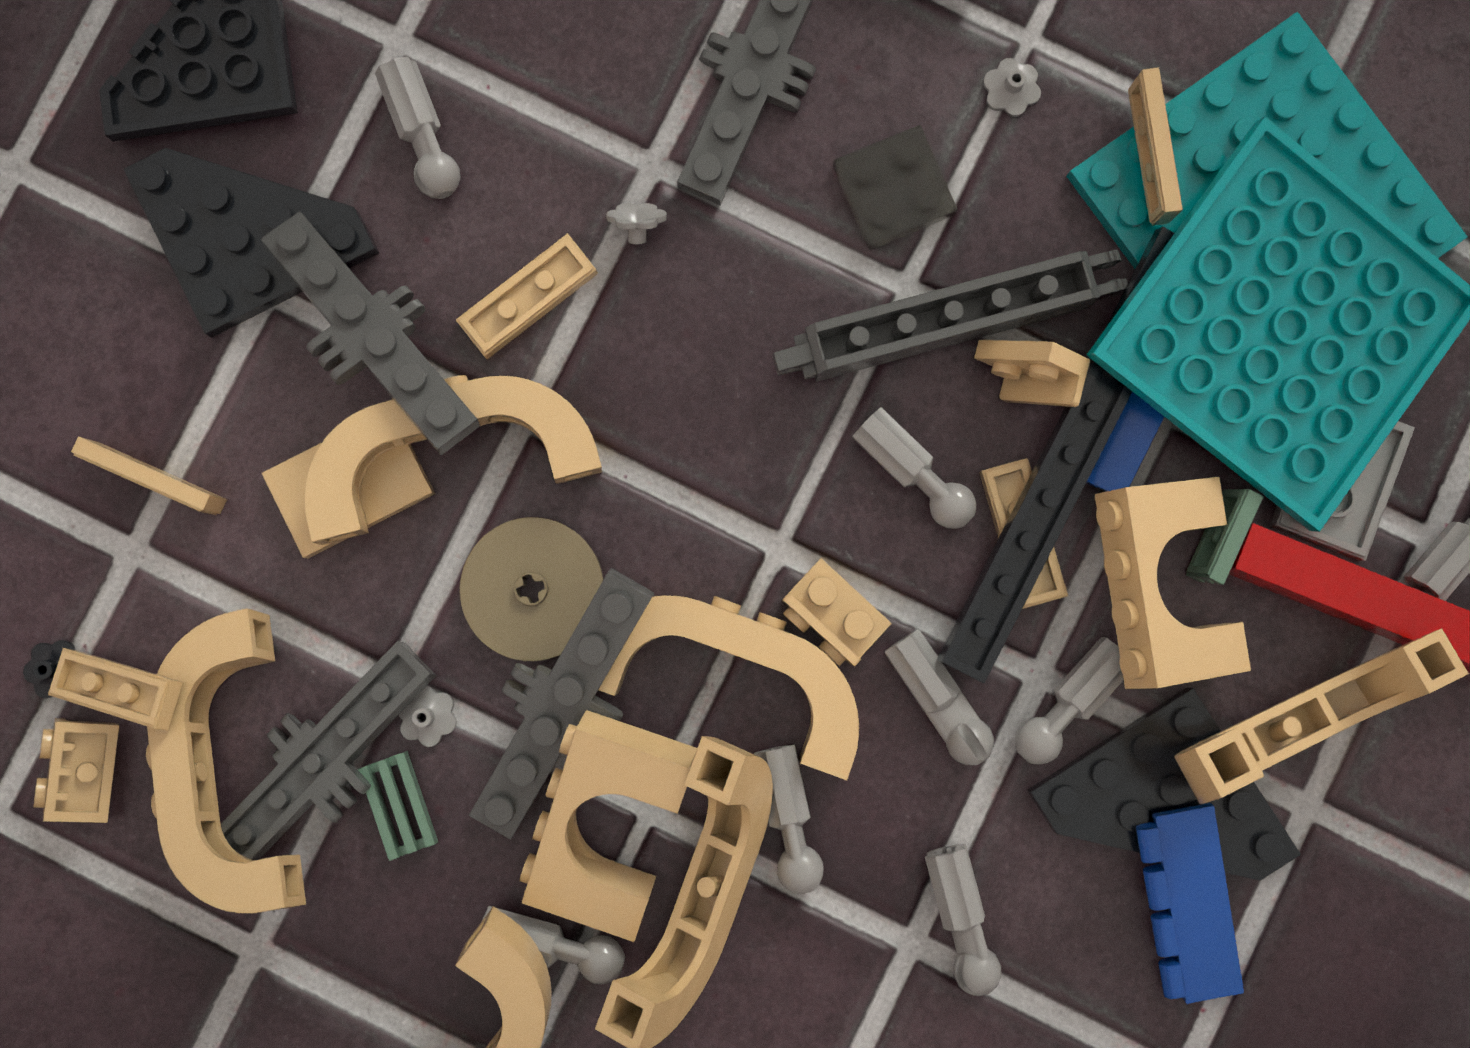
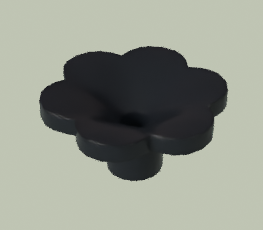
M59 640L53 644L39 643L32 649L31 661L25 665L23 674L28 682L34 684L35 693L39 697H53L48 695L61 652L63 648L75 650L71 642Z

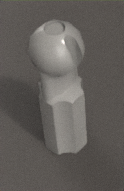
M409 56L393 58L391 61L379 65L375 76L399 138L412 143L418 161L413 172L414 182L419 190L428 197L436 199L446 198L453 194L459 185L461 178L460 168L451 156L441 152L435 136L441 124L417 62L410 60Z
M882 407L873 413L852 436L904 488L917 485L930 498V512L933 519L939 525L952 529L962 528L975 516L976 500L971 490L960 483H944L931 470L933 456Z
M1470 517L1464 523L1451 522L1446 526L1404 576L1408 583L1407 586L1444 601L1448 599L1470 573Z
M919 628L886 649L884 654L946 743L950 756L956 762L965 766L978 765L988 759L994 747V736L990 727L978 717L943 663L937 660L938 656Z
M1101 637L1054 689L1057 703L1044 717L1029 718L1019 725L1015 733V747L1017 752L1027 762L1031 764H1045L1057 758L1063 747L1061 733L1074 718L1088 720L1123 682L1124 678L1119 664L1120 653L1118 645L1107 637Z
M795 744L783 745L755 752L754 755L766 761L772 775L773 794L768 822L770 827L781 830L785 851L782 853L777 866L778 878L781 884L792 893L805 894L812 892L819 886L822 880L824 866L819 854L811 847L806 846L802 826L811 816Z
M955 844L934 849L926 853L925 860L943 928L951 931L957 951V957L953 965V976L958 986L965 992L974 996L987 995L999 984L1001 964L996 954L987 949L981 926L984 922L985 913L966 844Z
M488 906V909H487L486 914L484 915L483 919H484L485 916L488 914V912L491 910V908H492L491 906ZM498 909L519 924L530 935L543 955L547 968L551 967L557 960L575 964L581 974L594 984H606L621 975L625 953L613 938L598 935L581 943L564 938L560 925Z

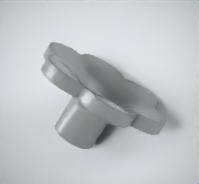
M1013 58L1002 60L997 69L987 72L983 79V86L988 91L986 98L988 107L994 111L1004 110L1010 117L1021 116L1027 106L1036 104L1041 96V90L1036 84L1038 77L1036 69L1029 64L1020 65Z
M625 203L617 205L616 210L608 211L606 219L608 222L614 223L617 228L628 229L629 243L643 244L647 241L646 229L655 228L658 223L666 221L667 213L664 210L657 209V206L651 203L638 205Z
M426 686L399 714V717L403 720L400 727L403 737L407 740L418 739L422 745L432 747L441 741L443 735L453 732L457 725V719L452 713L454 707L452 696L445 692L436 693L431 687ZM422 713L426 715L425 721L421 719Z

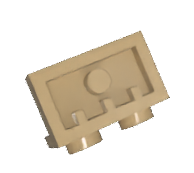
M979 340L974 357L992 366V374L1004 378L999 395L1001 400L1010 403L1077 407L1079 405L1090 359L1055 342Z
M822 558L781 600L788 606L783 615L802 633H805L809 627L812 628L824 640L818 647L839 667L845 660L855 667L861 660L862 655L892 624Z
M55 718L53 729H43L40 758L49 759L47 778H37L33 808H43V821L108 822L119 732L118 723L66 721L65 718Z

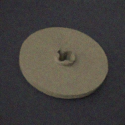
M538 517L519 518L495 527L485 534L473 547L466 559L461 574L460 601L470 628L487 647L511 659L541 661L561 655L604 578L594 551L574 530L550 519ZM532 576L535 582H543L545 586L544 590L538 592L539 601L533 603L530 597L521 596L520 589L527 586L526 578Z

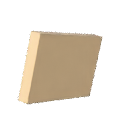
M321 443L262 472L265 482L302 557L306 559L344 541L340 540L325 545L311 542L304 511L305 481L311 461ZM411 444L384 452L370 464L365 472L360 496L368 528L435 495Z

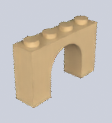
M1220 477L1125 487L1095 494L1096 518L1100 526L1105 558L1104 569L1108 577L1112 602V619L1116 627L1120 653L1119 664L1124 678L1125 689L1162 688L1251 671L1243 622L1209 624L1197 627L1183 625L1165 607L1157 583L1159 558L1165 545L1171 538L1180 532L1227 525Z
M588 710L585 711L577 726L569 724L559 753L567 755L563 770L555 768L546 792V797L554 799L550 813L542 811L532 838L540 842L537 855L529 853L519 881L527 884L522 904L634 942L657 876L609 860L596 853L585 842L579 831L576 810L582 803L593 797L617 794L678 814L687 788L684 784L697 748Z

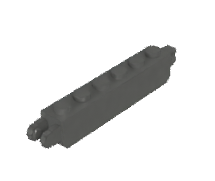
M1117 249L1088 256L1087 251H1079L815 322L805 327L803 334L794 336V347L773 353L772 357L777 375L780 376L802 370L804 379L815 378V381L818 382L1088 309L1096 301L1122 294L1128 285L1126 278H1117L1097 285L1093 271L1108 269L1121 262L1120 253Z

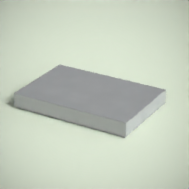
M1400 421L1396 423L1320 532L1309 531L1278 506L1276 507L1270 527L1354 560L1366 561L1415 427Z

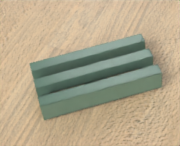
M1224 489L1222 491L1227 525L1205 529L1187 568V576L1198 582L1204 583L1206 581L1211 584L1224 585L1264 496L1251 489Z
M408 751L358 768V771L371 784L366 795L389 861L439 842ZM395 765L399 767L422 838L415 840L391 769ZM378 771L404 843L403 845H399L375 775Z

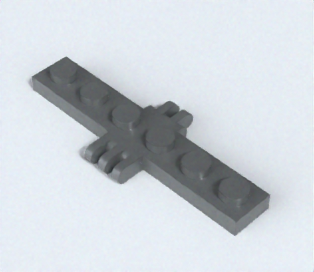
M760 0L744 35L733 31L729 38L718 33H710L707 44L711 48L722 52V54L703 49L699 60L704 65L714 69L713 77L722 82L679 176L677 181L678 188L721 206L767 102L790 112H798L801 101L786 93V91L799 96H805L809 85L793 75L796 74L805 79H812L816 68L812 64L789 53L813 0Z
M300 211L261 238L266 249L331 325L314 337L307 344L306 348L313 357L320 356L318 363L325 371L332 370L330 377L336 385L344 384L364 368H367L440 456L480 427L475 415L408 338L416 328L413 321L424 313L425 306L418 299L412 300L414 294L406 285L399 287L391 294L381 290L372 296Z
M611 568L553 669L538 665L534 671L526 665L515 664L511 675L516 680L525 684L526 687L514 680L508 679L502 687V692L517 701L514 709L525 718L471 810L470 817L511 840L561 755L559 750L568 725L577 726L586 710L617 721L622 719V711L596 696V693L649 604L654 592Z
M397 641L317 725L309 719L301 723L294 715L287 713L280 721L291 733V736L288 738L277 727H273L267 734L269 740L278 748L272 755L278 765L221 823L223 834L229 845L240 855L251 860H259L313 803L330 821L337 823L344 814L333 802V799L336 797L343 806L349 809L357 802V798L346 785L350 783L361 794H365L371 787L368 780L352 763L437 675L406 643Z

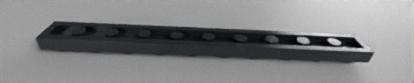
M1165 227L1154 231L1108 324L1169 242L1174 232ZM1090 359L1079 405L1077 407L1065 406L937 658L942 663L981 683H985L1132 394L1129 388L1092 359Z

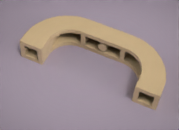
M460 375L444 379L475 415L480 426L496 422H510L521 425L533 432L543 443L547 451L556 484L602 473L598 451L587 424L578 411L552 389L540 383L513 376H489L468 381L466 375ZM393 398L390 401L366 407L343 420L328 434L317 449L308 469L304 488V511L311 542L325 545L369 533L360 496L362 480L368 467L377 457L390 449L427 440Z
M654 596L651 598L598 689L599 691L613 696L619 694L632 658L642 646L651 640L673 635L697 641L777 670L793 678L804 690L811 712L809 730L799 756L800 764L844 780L848 779L858 746V710L850 685L838 666L827 654L807 640L785 632L786 621L759 612L757 621L738 615L741 605L716 596L713 597L711 605L681 596Z
M248 608L218 615L201 623L184 635L168 653L157 674L181 681L183 684L168 731L147 726L149 744L146 749V759L152 770L154 787L151 808L157 819L160 843L169 867L181 884L195 897L215 908L235 913H258L306 905L300 855H282L260 860L248 859L237 853L229 845L220 823L209 730V709L212 699L220 685L235 672L248 667L275 662L270 615Z
M1441 628L1298 693L1174 755L1199 804L1223 798L1264 777L1263 770L1363 720L1410 700L1430 694L1469 673Z
M701 737L684 784L708 796V810L703 830L665 933L651 957L638 971L630 976L612 981L595 1030L627 1048H652L660 1043L684 1019L700 996L728 938L767 828L773 794L772 775L768 764L764 759L715 737Z
M493 906L465 943L455 966L485 986L499 1005L502 1015V1027L486 1048H540L551 1009L552 990L548 968L543 955L530 935L514 920Z

